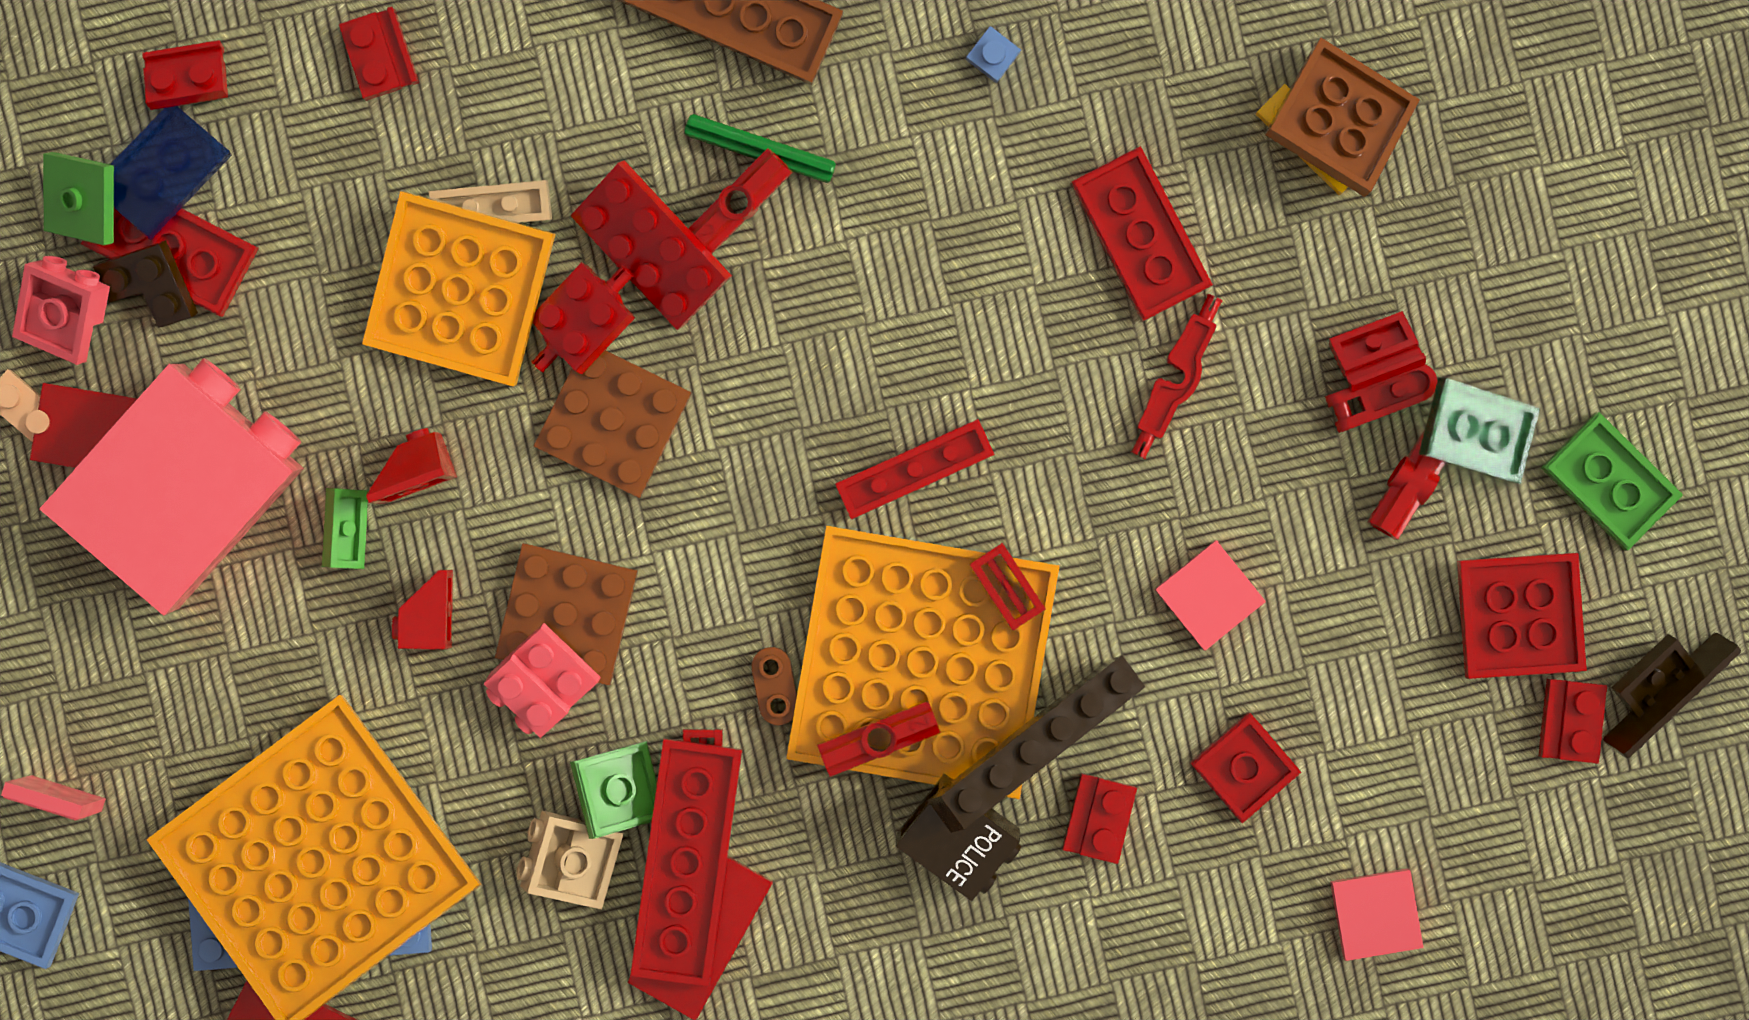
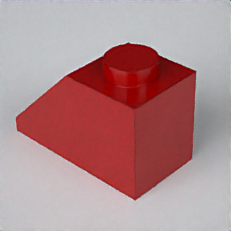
M438 570L398 609V616H394L392 619V639L398 640V649L452 648L453 570Z

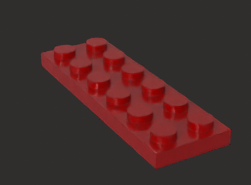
M663 739L630 974L632 977L704 987L710 986L743 749Z

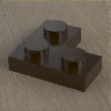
M166 240L99 262L93 266L95 272L100 275L99 281L110 286L108 294L109 303L142 292L158 328L192 318L198 314Z

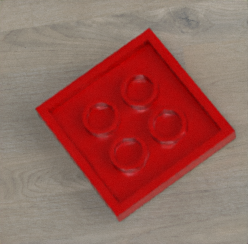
M1578 553L1457 561L1466 679L1587 671Z

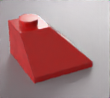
M428 428L407 434V442L397 445L366 495L368 503L387 504L457 478L442 434L438 432L430 433Z

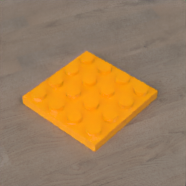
M400 191L362 344L505 385L516 386L556 234Z

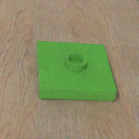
M57 152L43 153L44 231L101 245L114 243V165Z
M647 741L570 762L589 839L599 838L652 822L657 780Z

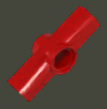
M767 148L732 185L722 190L719 198L688 229L713 254L747 219L756 214L763 202L793 172L779 156ZM741 191L746 195L748 204L742 213L737 214L732 210L730 200L734 193Z
M1429 422L1409 455L1404 456L1392 472L1387 482L1389 487L1370 515L1367 523L1384 535L1398 540L1419 505H1424L1434 492L1440 480L1438 474L1449 460L1460 439L1443 426Z
M925 701L885 718L873 720L865 726L817 744L829 777H832L874 759L886 757L894 751L940 734L941 731L929 701ZM875 728H883L890 734V743L884 749H875L868 743V734Z

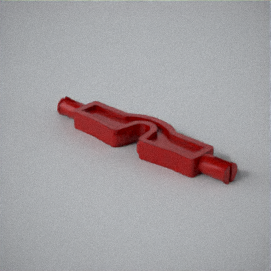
M1207 294L1199 314H1193L1189 318L1180 338L1168 354L1167 363L1182 372L1183 381L1180 384H1175L1168 380L1165 381L1162 378H1158L1155 381L1146 408L1137 424V429L1141 433L1130 453L1138 455L1144 442L1145 444L1138 457L1146 460V456L1155 438L1161 439L1164 436L1178 405L1185 402L1196 390L1202 374L1201 358L1217 326L1212 321L1223 302L1218 297L1209 311L1215 296Z

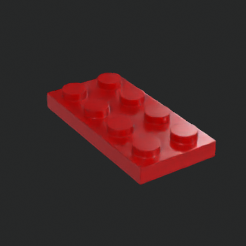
M625 160L617 163L570 215L618 268L624 265L634 274L630 281L676 330L684 327L732 276Z

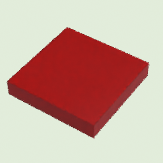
M1247 712L1190 762L1191 766L1242 824L1302 773L1250 712Z

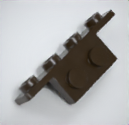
M1713 633L1689 655L1678 639L1667 634L1611 687L1630 713L1604 736V742L1623 757L1630 758L1741 653L1739 646L1719 633Z

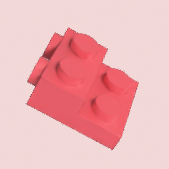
M44 256L42 260L27 263L24 266L12 337L76 365L87 362L93 326L103 323L110 286L99 282L100 275L90 270H77L75 272L66 268L67 261L56 256Z
M543 623L490 672L484 685L488 688L486 694L490 701L498 707L506 705L516 715L515 722L526 734L534 732L541 738L568 714L570 708L598 683L600 676Z

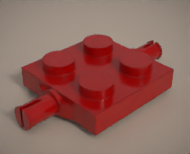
M581 262L535 312L532 324L543 335L547 346L531 361L532 364L544 373L559 356L564 358L575 372L583 374L635 319L634 315L624 306L621 295L618 293L634 277V274L627 267L621 265L611 278L605 281L599 278L588 265Z

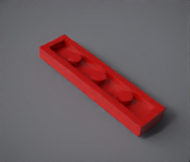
M979 419L837 482L835 485L852 520L995 454Z

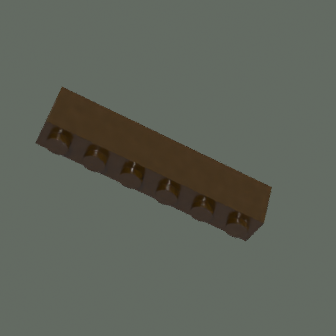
M1123 655L1104 662L927 801L951 833L965 830L1143 690L1145 685Z

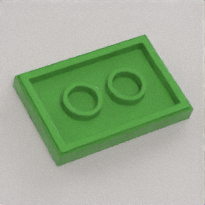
M1600 412L1594 413L1541 467L1624 551H1628L1683 496Z

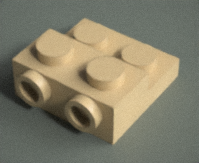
M542 810L540 819L534 818L529 826L528 841L533 842L529 857L523 856L518 864L517 880H521L520 887L528 894L602 910L623 833L619 831L599 838L589 839L585 822L578 818Z

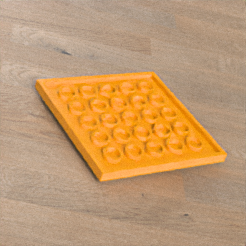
M826 526L786 759L825 766L817 744L865 726L873 720L885 718L922 702L929 701L941 731L940 734L894 751L886 757L874 759L849 770L933 785L938 782L943 774L954 780L1034 718L1059 565L1013 558L1046 610L1012 631L969 565L985 553ZM1001 555L994 557V560L1028 611L1034 607ZM987 563L982 565V570L1014 619L1020 617L1019 611ZM875 728L868 734L867 739L873 748L884 749L890 743L891 737L885 729ZM1022 785L1007 797L1020 799Z
M338 695L146 839L275 1020L306 1019L482 885L343 695Z

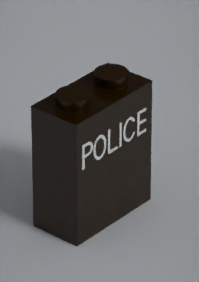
M943 774L897 832L895 847L970 901H973L979 892L985 894L992 887L997 878L995 872L1003 862L1006 864L1011 863L1021 849V844H1019L1020 828L991 808L965 830L951 833L927 801L953 781L946 774Z

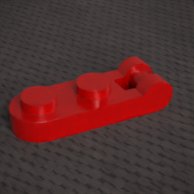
M1426 364L1355 392H1351L1348 387L1325 396L1328 407H1333L1338 420L1334 423L1338 433L1429 399L1437 389L1438 380L1434 370ZM1357 397L1363 412L1352 415L1347 401Z

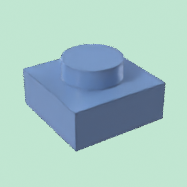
M990 26L967 55L966 60L995 83H998L1018 57L1021 49Z

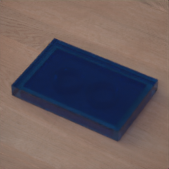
M178 106L164 108L110 163L114 165V209L151 240L219 170L232 154Z

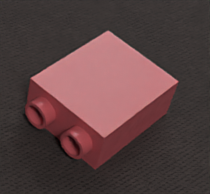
M205 358L193 370L189 369L185 364H168L40 507V510L163 616L179 609L304 469L290 456L301 444L300 439L282 422L266 411L254 423L250 422L229 403L241 390L240 387L221 369Z

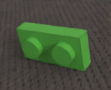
M326 488L322 567L364 569L368 508L366 495L368 490Z

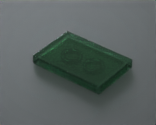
M1438 377L1419 455L1510 483L1521 484L1540 408L1449 378Z

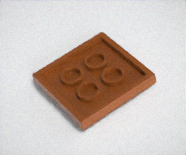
M1320 38L1314 44L1265 135L1358 194L1366 197L1373 190L1420 99L1325 39Z
M605 350L583 374L571 369L534 447L641 498L692 392Z
M522 543L495 658L504 660L535 630L545 623L600 676L598 683L611 685L638 570Z

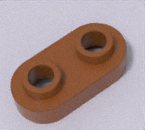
M767 647L760 650L752 661V674L759 711L768 723L784 725L793 719L797 699L790 657L784 650L777 647ZM769 659L775 660L778 663L779 669L775 674H768L764 670V663ZM776 698L784 700L786 704V709L782 713H776L771 708V703Z

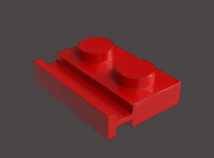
M393 6L378 13L373 12L338 24L362 98L365 101L401 90L403 87L412 84H419L398 16Z
M220 40L142 53L145 68H143L145 100L149 109L155 110L228 98L226 65L223 58L224 47Z
M1403 311L1329 339V347L1344 378L1349 383L1351 392L1426 365V356L1422 353L1419 342Z
M1546 679L1539 757L1599 764L1607 685Z
M1081 773L1062 850L1118 864L1137 787Z

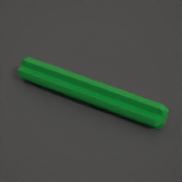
M691 114L686 122L684 134L687 137L753 159H757L769 148L783 160L792 172L825 183H829L833 177L836 166L833 160L695 114Z

